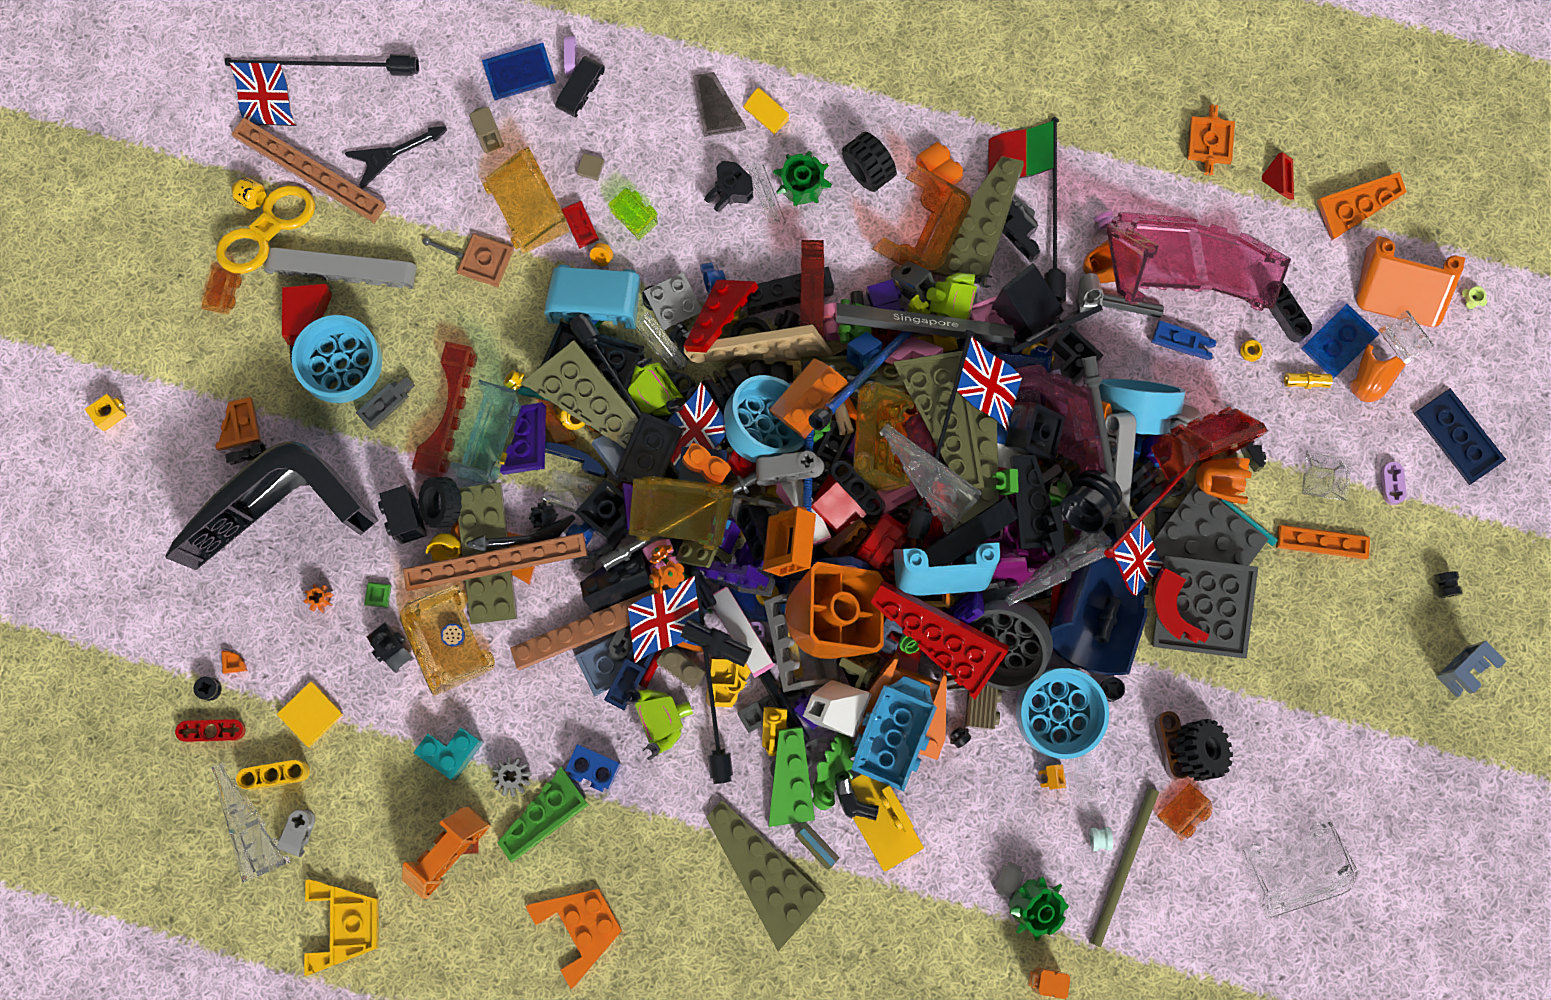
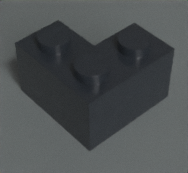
M1071 325L1055 340L1051 348L1065 361L1059 369L1064 389L1068 393L1085 377L1081 359L1096 356L1098 364L1104 356Z

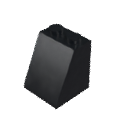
M1034 263L1002 287L991 308L997 312L1000 318L1004 319L1007 325H1013L1014 331L1023 340L1061 320L1060 316L1064 312V309Z

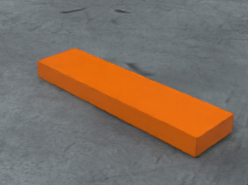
M1278 525L1276 548L1369 559L1370 536Z

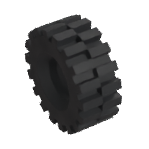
M1204 719L1186 723L1181 726L1182 730L1177 732L1179 738H1175V743L1178 744L1175 752L1179 753L1180 756L1177 758L1178 763L1183 764L1182 770L1184 772L1188 771L1187 776L1190 778L1194 777L1195 781L1223 777L1225 773L1229 772L1230 769L1228 767L1232 766L1230 757H1233V752H1230L1229 747H1232V744L1227 741L1228 734L1222 732L1224 730L1222 725L1217 726L1218 722L1215 720Z

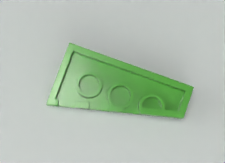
M799 726L779 729L768 827L815 820L803 728Z
M562 767L558 769L553 779L542 788V792L527 806V810L511 825L497 842L510 862L513 863L589 805Z

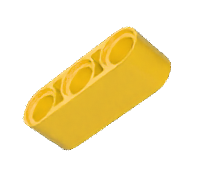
M298 760L248 767L238 772L236 782L240 788L247 790L299 783L308 778L310 768L307 763ZM299 765L301 773L295 778L292 772L294 767ZM273 769H276L278 776L274 781H271L269 774ZM252 773L254 781L251 785H248L246 777Z

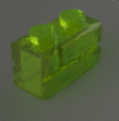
M625 188L609 202V211L638 240H641L658 224V214L651 205L646 207L641 202L643 199L637 191L631 192L628 188Z

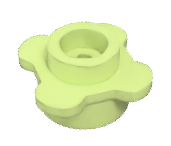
M1475 286L1470 290L1464 289L1462 291V296L1466 300V307L1468 309H1474L1476 306L1483 307L1487 304L1486 292L1481 286Z

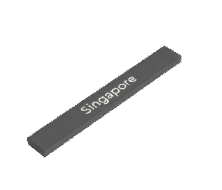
M836 303L835 308L837 323L962 339L967 337L965 335L966 330H971L975 332L973 338L978 341L1013 345L1015 340L1013 325Z

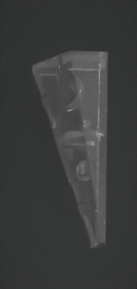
M886 424L879 433L881 436L884 435L891 446L892 453L898 456L903 464L902 468L921 497H925L932 508L931 512L934 516L938 517L943 525L944 532L948 534L962 519L963 515L978 501L982 492Z
M1103 530L1097 533L1082 531L1062 548L1061 555L1050 558L1005 597L1006 602L1012 605L1071 579L1072 571L1106 557L1104 551L1112 547V540Z
M223 762L213 766L212 771L243 883L291 861L288 856H282L276 847L279 844L276 838L271 839L265 830L266 823L248 797L242 796L236 788V779L229 778L224 769L226 765Z

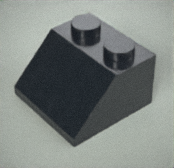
M1015 402L1005 447L1022 454H1035L1036 457L1055 461L1066 416L1038 403Z
M604 479L575 511V514L614 548L629 530L626 527L623 492Z

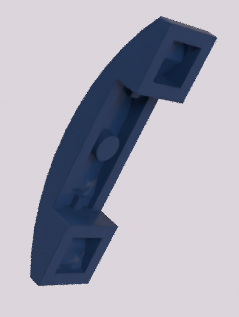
M545 442V453L584 463L582 467L584 473L606 479L607 473L605 469L586 453L567 445Z

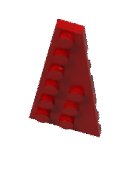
M883 580L871 599V603L890 621H895L902 628V632L907 637L911 636L918 643L917 646L942 670H947L959 686L963 685L970 692L969 695L974 700L1008 652V645Z

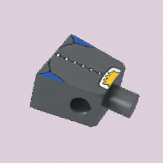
M906 261L901 267L895 266L891 270V277L894 278L901 294L908 300H911L918 294L919 299L923 303L925 301L928 302L929 306L926 309L929 310L931 301L927 299V291L931 287L935 288L936 285L931 272L911 261Z

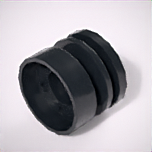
M738 359L723 366L725 377H722L718 371H713L716 382L709 375L703 377L706 390L723 413L726 403L733 392L743 381L750 378Z
M1152 460L1137 467L1132 472L1130 500L1135 498L1137 502L1131 510L1138 517L1171 483L1168 478L1159 483L1155 480L1161 473L1160 469L1156 470L1152 475L1148 472L1155 465ZM1175 485L1150 511V513L1177 490V487Z
M1086 470L1078 476L1061 501V513L1064 519L1074 528L1086 533H1097L1102 531L1120 504L1122 491L1118 483L1109 475L1097 470Z

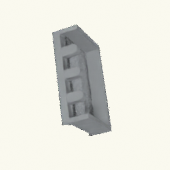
M782 594L764 601L783 692L822 687L830 680L840 682L835 658L825 659L807 654L798 647L789 634L785 619V609L790 594Z

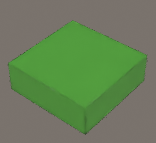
M368 582L364 605L388 608L392 585Z

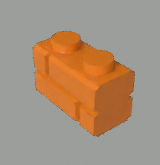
M1036 967L1034 972L1030 971L1028 986H1032L1033 992L1043 996H1053L1066 1000L1070 985L1069 974Z

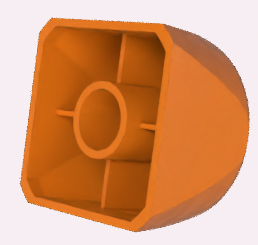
M823 562L815 563L793 588L786 602V625L794 642L807 654L825 659L878 652L884 646V615L871 603V599L882 580L884 581L883 577L878 571Z

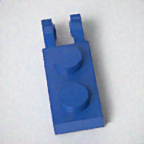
M1163 321L1157 322L1151 341L1153 344L1191 356L1195 355L1205 360H1212L1213 354L1198 348V344L1214 348L1217 343L1216 340L1202 336L1201 333Z

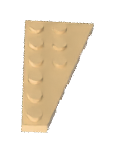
M813 325L718 339L706 353L687 352L684 348V354L692 362L696 363L726 362L738 359V361L763 360L766 362L801 361V357L833 356L832 350Z

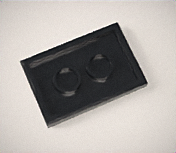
M642 411L615 474L658 492L684 433V429Z

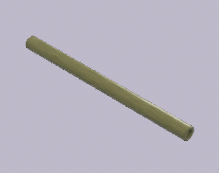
M1147 789L1090 940L1091 944L1098 947L1102 946L1157 800L1159 791L1155 789Z

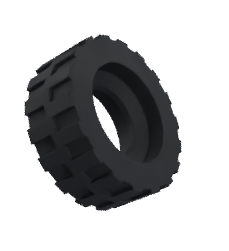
M433 477L425 480L420 487L418 495L419 512L421 513L422 520L431 528L453 526L458 521L462 509V498L457 483L448 477ZM439 494L441 498V510L439 508Z

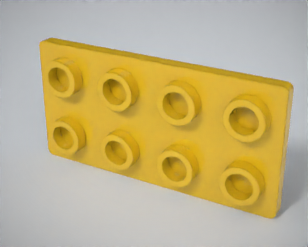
M863 774L851 780L857 799L860 802L879 806L876 821L858 816L852 817L884 872L924 849L923 844L913 829L914 825L890 785L888 786Z

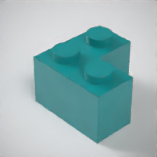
M460 727L448 745L427 733L413 753L450 780L456 781L484 742Z

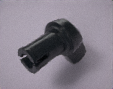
M847 771L837 773L834 777L836 790L845 815L851 819L858 816L876 821L879 806L860 802L855 794L849 773Z

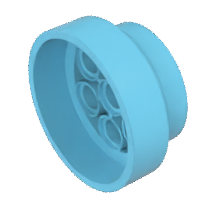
M330 315L313 321L299 334L292 350V367L298 381L313 396L330 403L350 402L363 396L374 386L382 369V352L376 338L364 324L348 316ZM350 342H356L353 348L347 349V345ZM334 345L332 351L325 353V349L328 346ZM369 358L367 364L360 365L362 359ZM341 362H347L343 369H338ZM325 365L322 372L316 373L319 366ZM355 378H360V382L357 385H351ZM338 381L336 388L329 389L331 383Z
M759 375L743 381L730 396L724 410L725 433L731 447L740 456L756 463L758 458L797 453L803 447L805 439L769 411L791 384L777 377Z
M1102 379L1103 381H1100L1101 401L1110 403L1112 414L1132 413L1136 418V433L1168 434L1171 418H1176L1177 414L1183 412L1185 390L1180 387L1132 379Z
M1051 668L1044 670L1038 680H1034L1029 686L1021 690L1016 704V721L1020 733L1032 748L1054 758L1073 759L1087 754L1100 743L1109 723V705L1100 685L1086 673L1070 668ZM1055 682L1060 686V691L1056 695L1051 691V687ZM1075 693L1080 697V702L1076 706L1072 704L1071 700ZM1035 695H1039L1041 699L1038 707H1034L1032 704V698ZM1055 706H1059L1061 709V714L1058 718H1054L1052 715V710ZM1076 717H1079L1081 720V725L1078 729L1073 727V720ZM1039 718L1042 726L1039 730L1035 731L1033 722ZM1057 729H1059L1062 733V737L1059 741L1056 742L1053 738V734Z

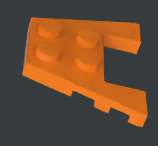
M600 889L525 906L535 925L558 913L579 950L581 957L560 970L570 989L576 986L622 932Z

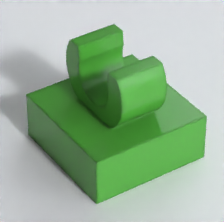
M1006 469L991 474V477L998 478V485L992 486V490L999 491V495L1018 493V469Z
M1057 481L1056 487L1051 485L1047 490L1052 507L1059 506L1068 493L1065 490L1066 483Z

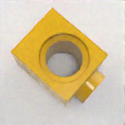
M105 394L84 409L94 424L104 432L127 416L123 411L126 408L123 402L118 397L113 398L109 394ZM111 408V412L105 415V411Z

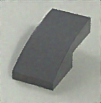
M770 695L754 702L737 713L748 733L763 726L764 707L777 708Z

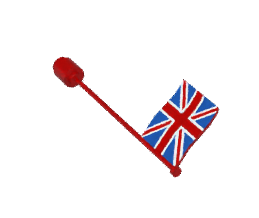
M1205 432L1192 445L1191 453L1194 458L1116 543L1104 551V555L1107 558H1113L1118 565L1125 585L1132 595L1136 596L1163 564L1157 555L1151 536L1142 520L1197 460L1200 462L1209 461L1220 450L1222 438L1217 432Z

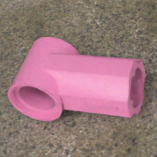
M910 478L885 491L882 489L877 491L886 505L885 511L880 517L885 513L889 514L896 511L900 505L919 495L915 484ZM876 499L871 500L876 505V510H878L880 502Z

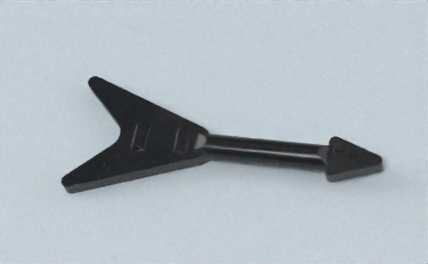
M446 126L430 127L428 132L394 148L386 147L347 151L345 155L348 158L367 163L366 171L359 184L361 188H365L398 155L432 139L434 142L437 141L447 131Z
M1101 304L1080 313L1077 310L1072 312L1056 324L1039 331L1010 348L1012 354L1030 347L1061 329H1065L1067 326L1103 310Z
M569 515L525 536L485 538L482 535L466 542V545L485 551L487 547L524 545L559 538L576 517Z

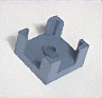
M1482 641L1467 646L1436 677L1455 697H1459L1462 694L1463 688L1469 694H1472L1481 687V683L1470 671L1474 668L1478 673H1482L1491 666L1483 656L1497 669L1506 660L1487 641Z

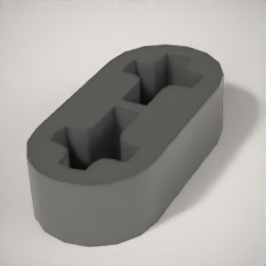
M625 628L617 630L608 647V655L614 661L624 660L633 646L631 633L628 638L624 637L626 633ZM620 642L624 643L623 652H620L618 655L615 653L616 649L614 647L617 648Z

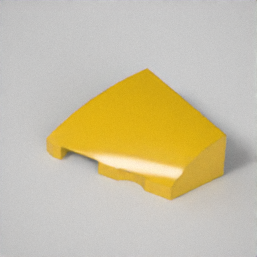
M710 657L715 707H733L738 699V693L747 684L746 680L751 671L746 664L742 667L726 658ZM707 683L706 703L710 706L708 683Z

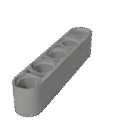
M1124 412L1108 415L1105 419L1115 479L1122 491L1121 512L1129 514L1136 418L1132 413ZM1101 460V472L1105 473L1103 460ZM1113 519L1108 520L1106 524L1114 523Z

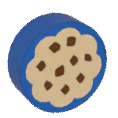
M448 624L441 632V639L449 647H458L465 640V631L457 624Z

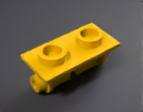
M764 707L762 747L766 748L765 750L769 756H776L779 729L786 728L787 709Z

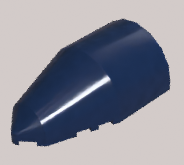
M1138 518L1123 520L1125 532ZM1114 523L1106 529L1068 575L1049 630L1053 640L1054 652L1071 665L1102 675L1130 674L1147 618L1148 609L1144 608L1145 595L1149 593V588L1144 586L1136 596L1132 595L1126 587L1114 559L1107 558L1104 555V551L1107 548H1111L1118 540ZM1113 596L1121 600L1116 616L1117 624L1113 626L1109 643L1103 644L1097 642L1094 637L1100 623L1098 618L1103 613L1106 598Z

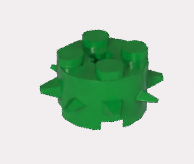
M808 151L805 155L801 153L793 156L787 154V160L783 168L773 171V174L781 179V186L776 193H783L793 202V206L796 207L813 201L816 204L819 203L818 197L822 190L832 186L824 178V171L829 166L828 163L822 164L816 157L813 156L812 158L811 151Z
M1039 877L1038 881L1029 879L1018 888L1014 896L1009 900V913L1020 924L1016 931L1017 934L1027 929L1033 934L1034 940L1039 941L1042 935H1052L1061 928L1066 919L1063 916L1064 911L1069 908L1063 896L1059 894L1062 888L1061 883L1054 888H1050L1047 886L1044 877Z

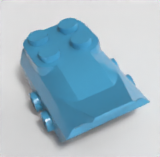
M904 676L892 685L883 686L872 713L867 712L862 725L866 726L864 734L859 733L854 746L858 750L854 758L852 770L903 792L905 791L912 771L917 772L922 759L918 758L920 750L925 751L930 740L926 735L937 707L933 704L929 685Z

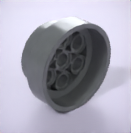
M997 600L984 604V615L968 623V625L1009 646L1007 654L986 685L1005 691L1024 689L1042 676L1051 659L1053 640L1050 630L1041 615L1025 603Z

